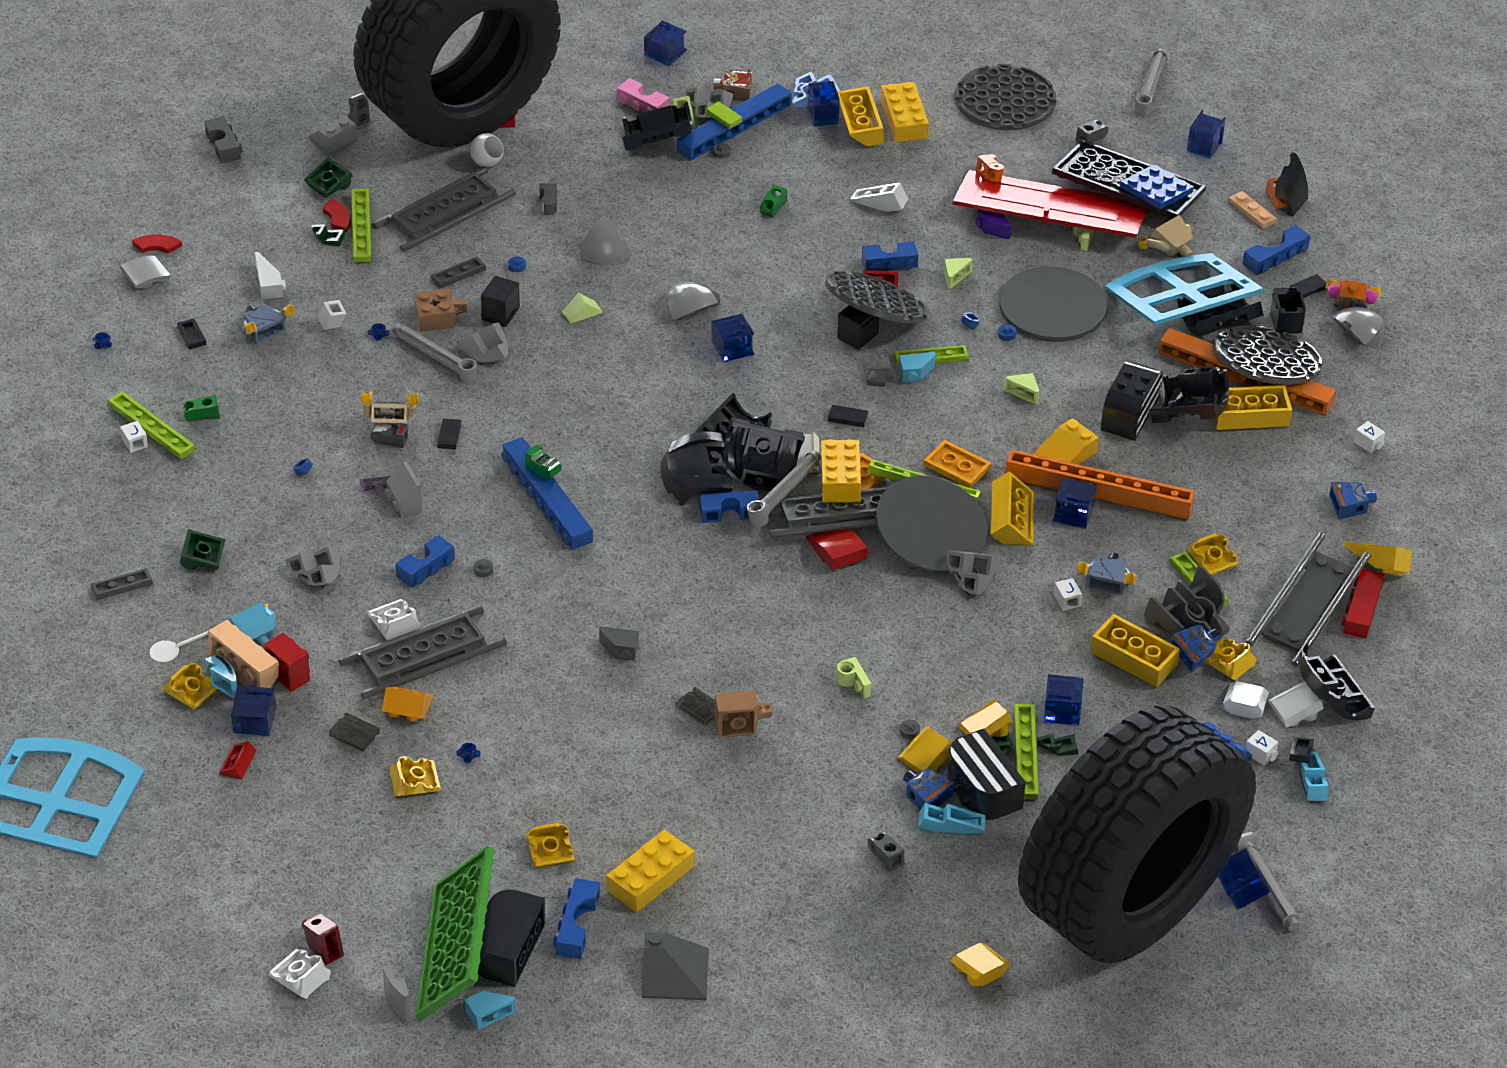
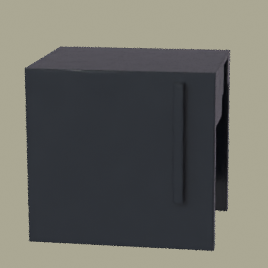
M494 276L481 294V317L483 321L493 324L499 322L500 326L507 327L520 308L519 282Z
M1301 287L1274 288L1271 294L1270 315L1275 332L1281 334L1283 332L1290 334L1302 333L1306 306Z
M848 305L838 313L837 338L859 350L879 334L880 317Z

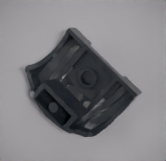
M683 102L684 107L677 108L676 105H669L639 113L636 116V120L628 121L627 117L622 118L626 134L625 137H622L625 150L635 149L643 146V144L673 136L676 138L693 133L688 102Z
M1232 283L1207 289L1200 293L1211 299L1241 289ZM1185 297L1177 299L1179 308L1194 304ZM1243 298L1182 318L1190 331L1198 335H1206L1217 331L1216 325L1225 324V321L1240 318L1251 320L1264 316L1260 301L1249 305Z
M1203 367L1182 370L1176 377L1169 378L1167 375H1164V403L1161 408H1151L1149 412L1152 423H1166L1173 417H1180L1189 413L1191 416L1199 414L1200 420L1218 418L1224 412L1229 402L1230 389L1226 370L1221 372L1219 367Z
M734 393L726 398L707 420L694 431L721 433L724 448L721 451L723 463L725 440L731 417L746 420L750 424L768 428L771 426V412L760 417L749 414L741 407Z
M731 417L724 449L726 471L738 483L756 490L771 491L797 466L799 452L805 436L802 432L785 429V431L772 429Z
M694 432L676 439L669 445L660 465L661 478L667 493H672L679 501V505L684 506L690 497L702 491L732 492L731 476L725 472L721 453L724 448L721 433Z
M1306 644L1301 651L1298 663L1300 674L1307 686L1322 702L1340 716L1349 720H1366L1371 718L1375 706L1336 654H1332L1324 660L1320 656L1308 657L1309 645Z

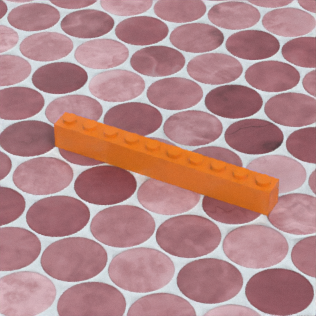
M1169 328L1160 339L1158 353L1198 368L1219 367L1221 372L1226 370L1229 380L1245 386L1283 385L1258 381L1231 370L1216 357L1213 350L1214 344ZM1314 381L1285 385L1289 400L1293 404L1325 416L1334 404L1336 390Z
M1012 449L1006 461L1005 473L1010 471L1024 483L1068 493L1072 490L1073 494L1189 520L1193 509L1195 491Z

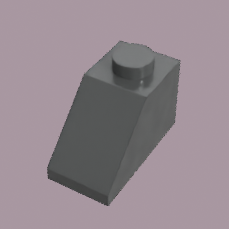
M600 626L599 642L615 658L635 661L639 645V631Z

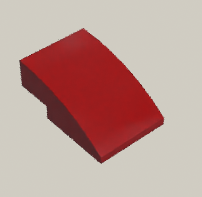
M850 529L818 532L806 536V539L823 562H827L832 570L867 559L866 545Z

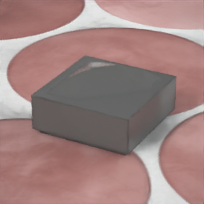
M869 368L867 385L885 387L887 370Z

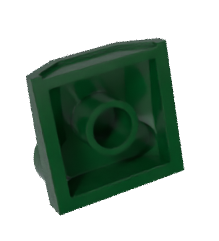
M327 157L304 181L311 189L325 198L338 189L348 188L351 185L353 175L349 170L330 157Z
M188 529L180 556V564L186 569H195L198 566L219 569L226 539Z

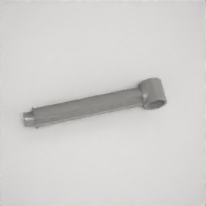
M1158 49L1153 53V59L1141 93L1136 96L1134 112L1138 116L1145 117L1151 113L1152 99L1164 64L1167 61V54L1164 49Z
M396 323L393 326L392 332L396 338H400L452 369L459 375V379L462 382L472 383L477 380V363L474 359H461L410 329L406 324Z
M819 452L807 453L805 458L761 501H753L747 505L751 526L762 527L768 523L770 511L813 468L819 466V461L821 460Z
M1252 832L1243 833L1233 853L1236 857L1240 856L1243 858L1282 922V926L1287 927L1289 931L1297 930L1300 926L1298 922L1299 916L1293 910L1257 851L1258 844L1255 835Z

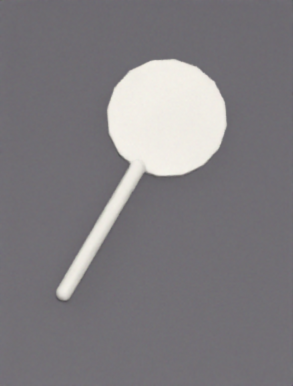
M208 631L178 644L171 641L157 642L150 648V656L158 662L172 661L178 656L180 646L207 636Z

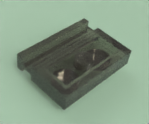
M696 687L675 702L676 708L705 727L715 719V700Z
M346 712L344 717L340 718L329 730V734L343 743L364 751L375 739V736L380 734V728Z

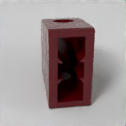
M322 914L303 920L302 928L305 932L307 945L316 955L321 956L326 966L344 956L339 927Z

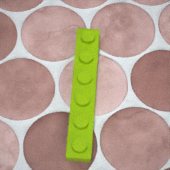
M369 188L351 189L354 262H372Z
M123 391L108 400L111 408L131 423L138 421L147 435L179 459H183L195 451L193 443Z
M873 459L867 471L874 477L889 478L892 482H897L910 476L924 475ZM958 485L969 493L976 502L978 501L981 491Z
M1014 704L1016 770L1026 782L1024 799L1038 800L1035 704Z

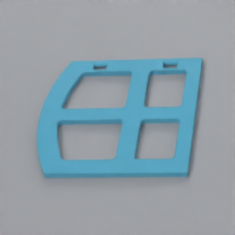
M1212 253L1180 257L1151 264L1129 272L1105 285V289L1154 325L1263 292L1261 286ZM1207 265L1220 275L1187 284L1169 270ZM1149 276H1156L1173 289L1146 298H1139L1126 289V287ZM1227 283H1233L1241 288V290L1211 299L1200 293L1201 291ZM1181 297H1185L1194 303L1166 313H1160L1152 307Z
M59 738L16 739L0 765V798L4 797L41 806L42 808L30 828L0 822V834L97 858L145 772L129 759L93 744ZM56 753L71 755V758L52 791L45 793L8 783L25 754ZM12 757L17 758L14 765L8 764ZM86 760L102 764L124 776L107 807L65 797ZM58 811L99 821L88 842H80L48 834L45 831Z

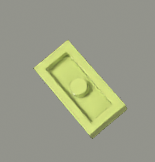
M1073 227V235L1079 237L1080 250H1088L1094 230Z
M856 657L841 661L837 666V683L845 687L854 685L856 692H860L863 698L870 697L871 682Z

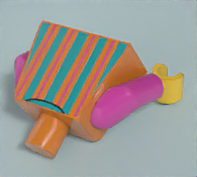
M1327 279L1325 288L1328 289V295L1334 298L1333 306L1349 308L1361 304L1368 308V304H1374L1377 298L1381 297V287L1371 286L1369 290L1368 284L1356 280H1342L1337 285V280Z

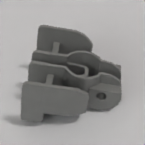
M1202 565L1197 567L1189 587L1182 580L1178 581L1175 588L1172 586L1168 588L1162 604L1154 596L1150 597L1144 612V616L1154 626L1161 625L1171 635L1197 625H1202L1206 632L1216 629L1221 638L1230 629L1218 615L1225 602L1224 591L1217 580ZM1189 606L1197 615L1192 613L1187 607Z

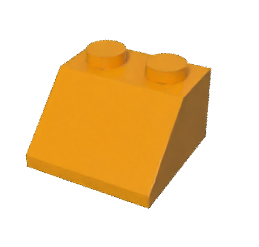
M386 687L382 711L387 712L389 717L399 718V715L407 716L406 720L418 722V719L425 718L434 694L400 687Z

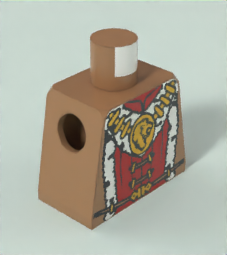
M752 69L726 70L724 79L714 78L713 89H723L733 93L732 99L742 101L750 99Z

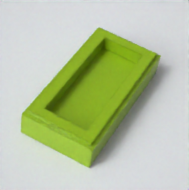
M721 102L706 108L708 115L729 129L742 122V116Z

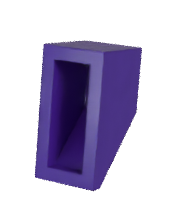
M978 209L975 219L978 228L980 227L984 233L1010 239L1011 225L1003 214Z

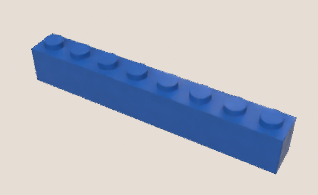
M779 83L731 109L742 116L741 123L729 129L716 119H712L693 129V133L677 138V152L690 161L712 150L716 144L728 141L791 106L792 92Z
M521 437L504 443L503 452L501 453L504 463L510 465L511 472L514 475L516 474L520 484L527 488L528 495L536 500L537 507L544 511L548 521L551 520L557 533L560 532L563 542L566 545L568 544L572 550L592 543L593 529L554 477L546 479L525 466V452L531 449L526 440Z

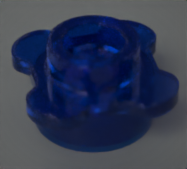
M376 323L368 330V335H372L377 341L390 334V331L386 330V326L382 323Z
M105 332L97 333L93 337V342H95L94 348H110L112 346V342H110L111 336Z
M468 742L461 745L460 749L456 751V755L463 758L465 763H470L472 759L480 757L481 752L476 750L475 744Z

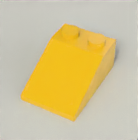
M1071 418L1060 425L1037 449L1034 455L1080 464L1097 453L1099 437Z
M1343 542L1346 548L1359 557L1364 552H1368L1371 557L1367 562L1375 568L1383 569L1382 573L1402 576V573H1410L1413 550L1393 546Z

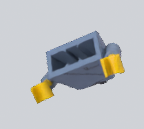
M293 304L285 306L282 311L272 309L268 305H262L258 308H255L253 305L248 306L244 314L245 320L242 322V334L244 336L251 335L257 344L286 331L285 319L296 313Z
M1110 553L1108 557L1098 556L1096 561H1092L1089 564L1079 562L1076 570L1077 573L1088 576L1087 588L1123 595L1124 584L1135 585L1136 574L1131 573L1125 567L1126 562L1121 560L1117 553Z

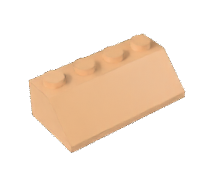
M228 620L208 630L209 657L216 654L224 657L234 668L237 682L259 700L265 698L279 676L278 660Z

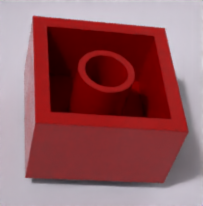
M281 633L264 644L265 651L278 660L279 676L276 680L290 692L310 681L309 654L304 648L298 646L293 638H289L286 634Z

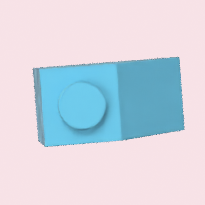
M936 353L899 355L898 369L902 382L921 381L935 367Z
M482 991L465 999V1013L478 1030L516 1012L515 999L512 996Z

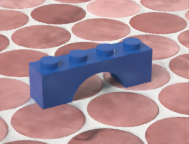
M1294 225L1283 231L1281 245L1276 247L1255 245L1245 250L1242 264L1256 275L1266 272L1269 268L1280 265L1282 261L1288 258L1291 259L1300 252H1305L1309 248L1310 235L1299 226Z
M575 878L573 886H569L567 895L569 900L563 906L564 917L560 918L558 923V930L560 931L559 934H555L553 946L556 947V955L582 958L586 945V930L581 928L575 921L580 915L596 910L600 896V882Z

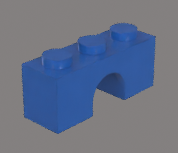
M914 241L897 243V250L893 253L882 251L880 245L862 246V262L865 270L886 271L918 267L919 254Z
M757 490L700 495L702 523L721 522L722 513L728 510L737 512L740 520H749L747 505L758 500Z
M440 535L424 544L426 558L418 559L409 554L395 563L396 576L411 588L421 584L430 575L436 574L445 565H450L455 559L454 546Z

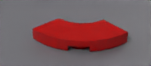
M330 198L323 207V213L332 219L330 223L331 228L347 232L350 227L349 211L342 203Z
M151 234L133 239L132 245L142 253L159 250L169 254L182 247V241L168 235Z

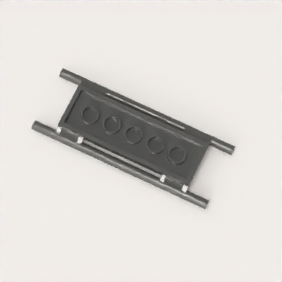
M484 166L372 223V225L377 229L393 221L414 238L400 246V249L405 252L516 195L514 189H510L499 195L492 185L480 177L488 173V169ZM478 204H481V205H479V206H477V207H475V208H473V209L467 211L466 213H464V214H462V215H460V216H458V217H456V218H454V219H452V220H450V221H448V222H446V223H444V224H442V225H440V226H438V227L432 229L433 227H435V226H437V225H439V224H441V223H443V222H445V221L451 219L452 217H454V216H456V215H458V214H460V213H462V212H464V211H466V210H468V209H470V208H472V207H474V206H476V205H478Z
M888 487L861 490V502H822V494L782 499L774 508L781 507L788 528L770 530V538L876 526L875 518L820 525L811 524L875 517L878 502Z
M1322 532L1318 533L1246 640V644L1253 646L1259 635L1262 634L1263 637L1298 652L1291 662L1295 667L1299 666L1298 659L1305 645L1308 644L1309 649L1311 648L1371 557L1368 552H1364L1355 567H1352L1317 552L1316 550L1325 538V534ZM1305 568L1306 571L1274 617L1273 614Z
M482 605L340 658L338 662L341 666L361 659L378 686L360 692L364 700L385 692L386 687H398L507 645V641L503 637L488 644L486 643L485 637L471 619V617L484 612ZM464 651V653H462V654L456 655V656H454V657H451V658H449V659L443 660V661L438 662V663H436V664L430 665V666L425 667V668H423V669H420V670H417V671H415V672L409 673V674L404 675V676H402V677L400 676V675H402V674H404V673L410 672V671L415 670V669H417V668L423 667V666L428 665V664H430V663L436 662V661L441 660V659H443V658H446V657H449V656L454 655V654H456V653H459V652Z

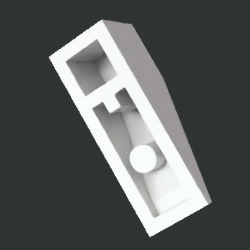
M893 183L857 189L850 201L886 212H897L904 208L908 198L901 183Z
M255 252L261 298L283 297V291L286 290L285 280H281L280 272L259 252Z

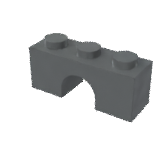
M224 116L204 121L205 133L210 143H215V151L220 163L241 159L242 145L240 142H237L236 133L232 132L230 122L227 123Z

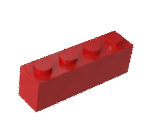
M1362 569L1360 576L1358 575L1355 579L1353 586L1356 589H1351L1349 598L1352 602L1348 601L1345 611L1348 615L1344 614L1341 624L1345 626V634L1367 639L1381 592L1384 573Z

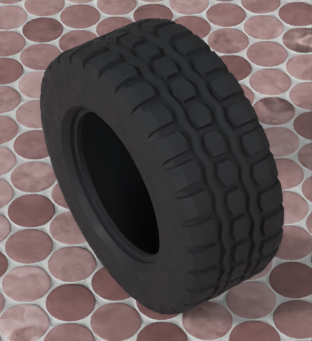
M370 0L371 5L366 7L361 18L363 22L359 24L355 37L357 41L354 43L353 51L355 59L353 61L357 80L367 98L411 138L434 147L462 146L469 144L479 134H491L502 127L503 123L507 122L514 114L516 115L518 110L528 103L531 95L536 93L543 82L542 78L546 77L552 65L551 61L557 52V43L559 42L561 31L559 27L561 25L559 6L556 0ZM483 12L475 34L464 49L450 62L432 71L439 52L451 35L466 21Z
M1155 705L1154 707L1144 708L1138 713H1133L1123 719L1121 723H1117L1109 729L1103 737H1100L1088 748L1062 778L1045 803L1031 829L1020 860L1018 887L1021 898L1034 915L1091 959L1103 963H1117L1145 951L1164 937L1193 909L1214 883L1231 857L1250 817L1249 814L1254 804L1256 777L1253 767L1241 752L1182 709L1168 705Z

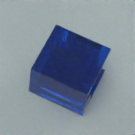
M662 20L644 36V56L670 66L687 51L684 48V34L687 31Z
M834 81L808 83L807 108L813 126L839 124L840 99Z
M1202 110L1189 129L1187 151L1211 159L1219 145L1223 143L1226 117L1221 120L1203 114Z
M743 314L711 321L712 343L723 362L755 355L753 352L754 332Z
M1063 478L1055 499L1056 507L1053 521L1086 529L1095 505L1097 485Z
M1048 674L1043 722L1079 725L1084 678Z
M238 685L231 713L233 733L270 736L276 712L274 688Z
M1246 848L1231 855L1225 867L1218 875L1227 895L1237 910L1271 893Z

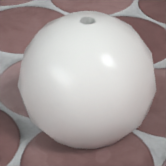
M479 134L472 140L470 155L479 166H495L503 157V144L494 134Z

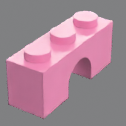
M631 78L617 87V100L642 113L670 105V97L657 91L652 95H643V84Z

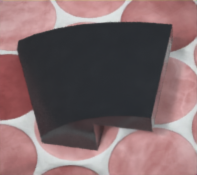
M1294 152L1290 154V163L1288 166H1284L1275 186V197L1287 201V215L1292 217L1308 199L1306 174L1298 155Z

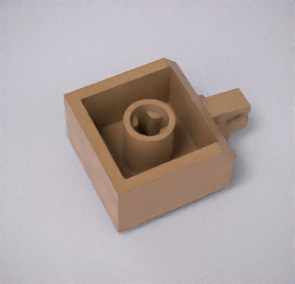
M450 289L414 293L415 311L420 332L453 328L456 325L455 315L467 312L466 299H452Z
M755 690L715 694V726L718 738L753 735L757 731V720L772 717L771 704L758 703Z

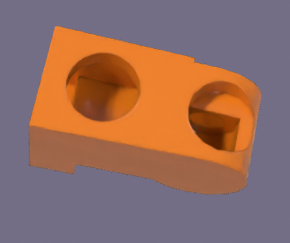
M993 154L978 156L976 171L989 181H1002L1004 166L997 163L996 157Z
M1278 178L1268 179L1265 192L1270 196L1274 208H1287V201L1275 197V187L1273 184L1277 182Z

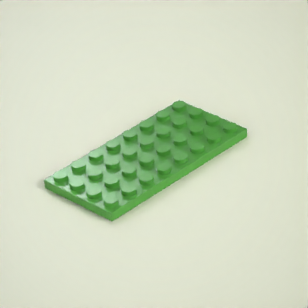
M490 846L483 848L434 885L415 1017L419 1019L432 1015L437 1009L446 1005L454 997L459 996L478 980L477 973L480 963V951L483 944L482 936L485 929L487 899L492 878L491 870L494 863V849Z

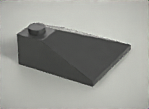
M645 932L642 998L706 1000L709 948L668 933Z

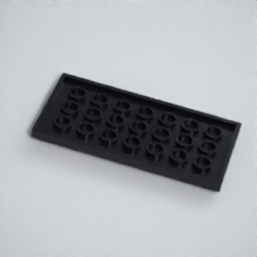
M1085 140L1076 145L1052 169V174L1057 175L1059 178L1068 179L1075 184L1084 185L1091 190L1100 191L1107 196L1116 197L1123 202L1132 203L1139 208L1148 209L1169 219H1173L1178 215L1181 216L1206 191L1207 186L1172 173L1175 177L1194 186L1193 193L1162 209H1158L1120 188L1117 183L1122 180L1116 181L1115 186L1109 185L1114 179L1111 175L1123 174V178L1126 179L1152 165ZM1095 169L1107 170L1111 174L1101 175V182L1088 179V177H1096L1098 175V171ZM1094 171L1096 174L1090 175V172ZM1108 176L1111 178V180L1106 181L1103 180L1102 177Z

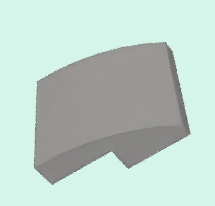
M156 256L140 257L120 266L121 271L135 288L152 287L153 282H166L170 279V274Z
M391 964L383 966V979L386 998L392 1009L405 1022H411L409 994L405 980H395Z

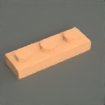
M1243 191L1229 197V202L1262 229L1276 223L1277 218Z

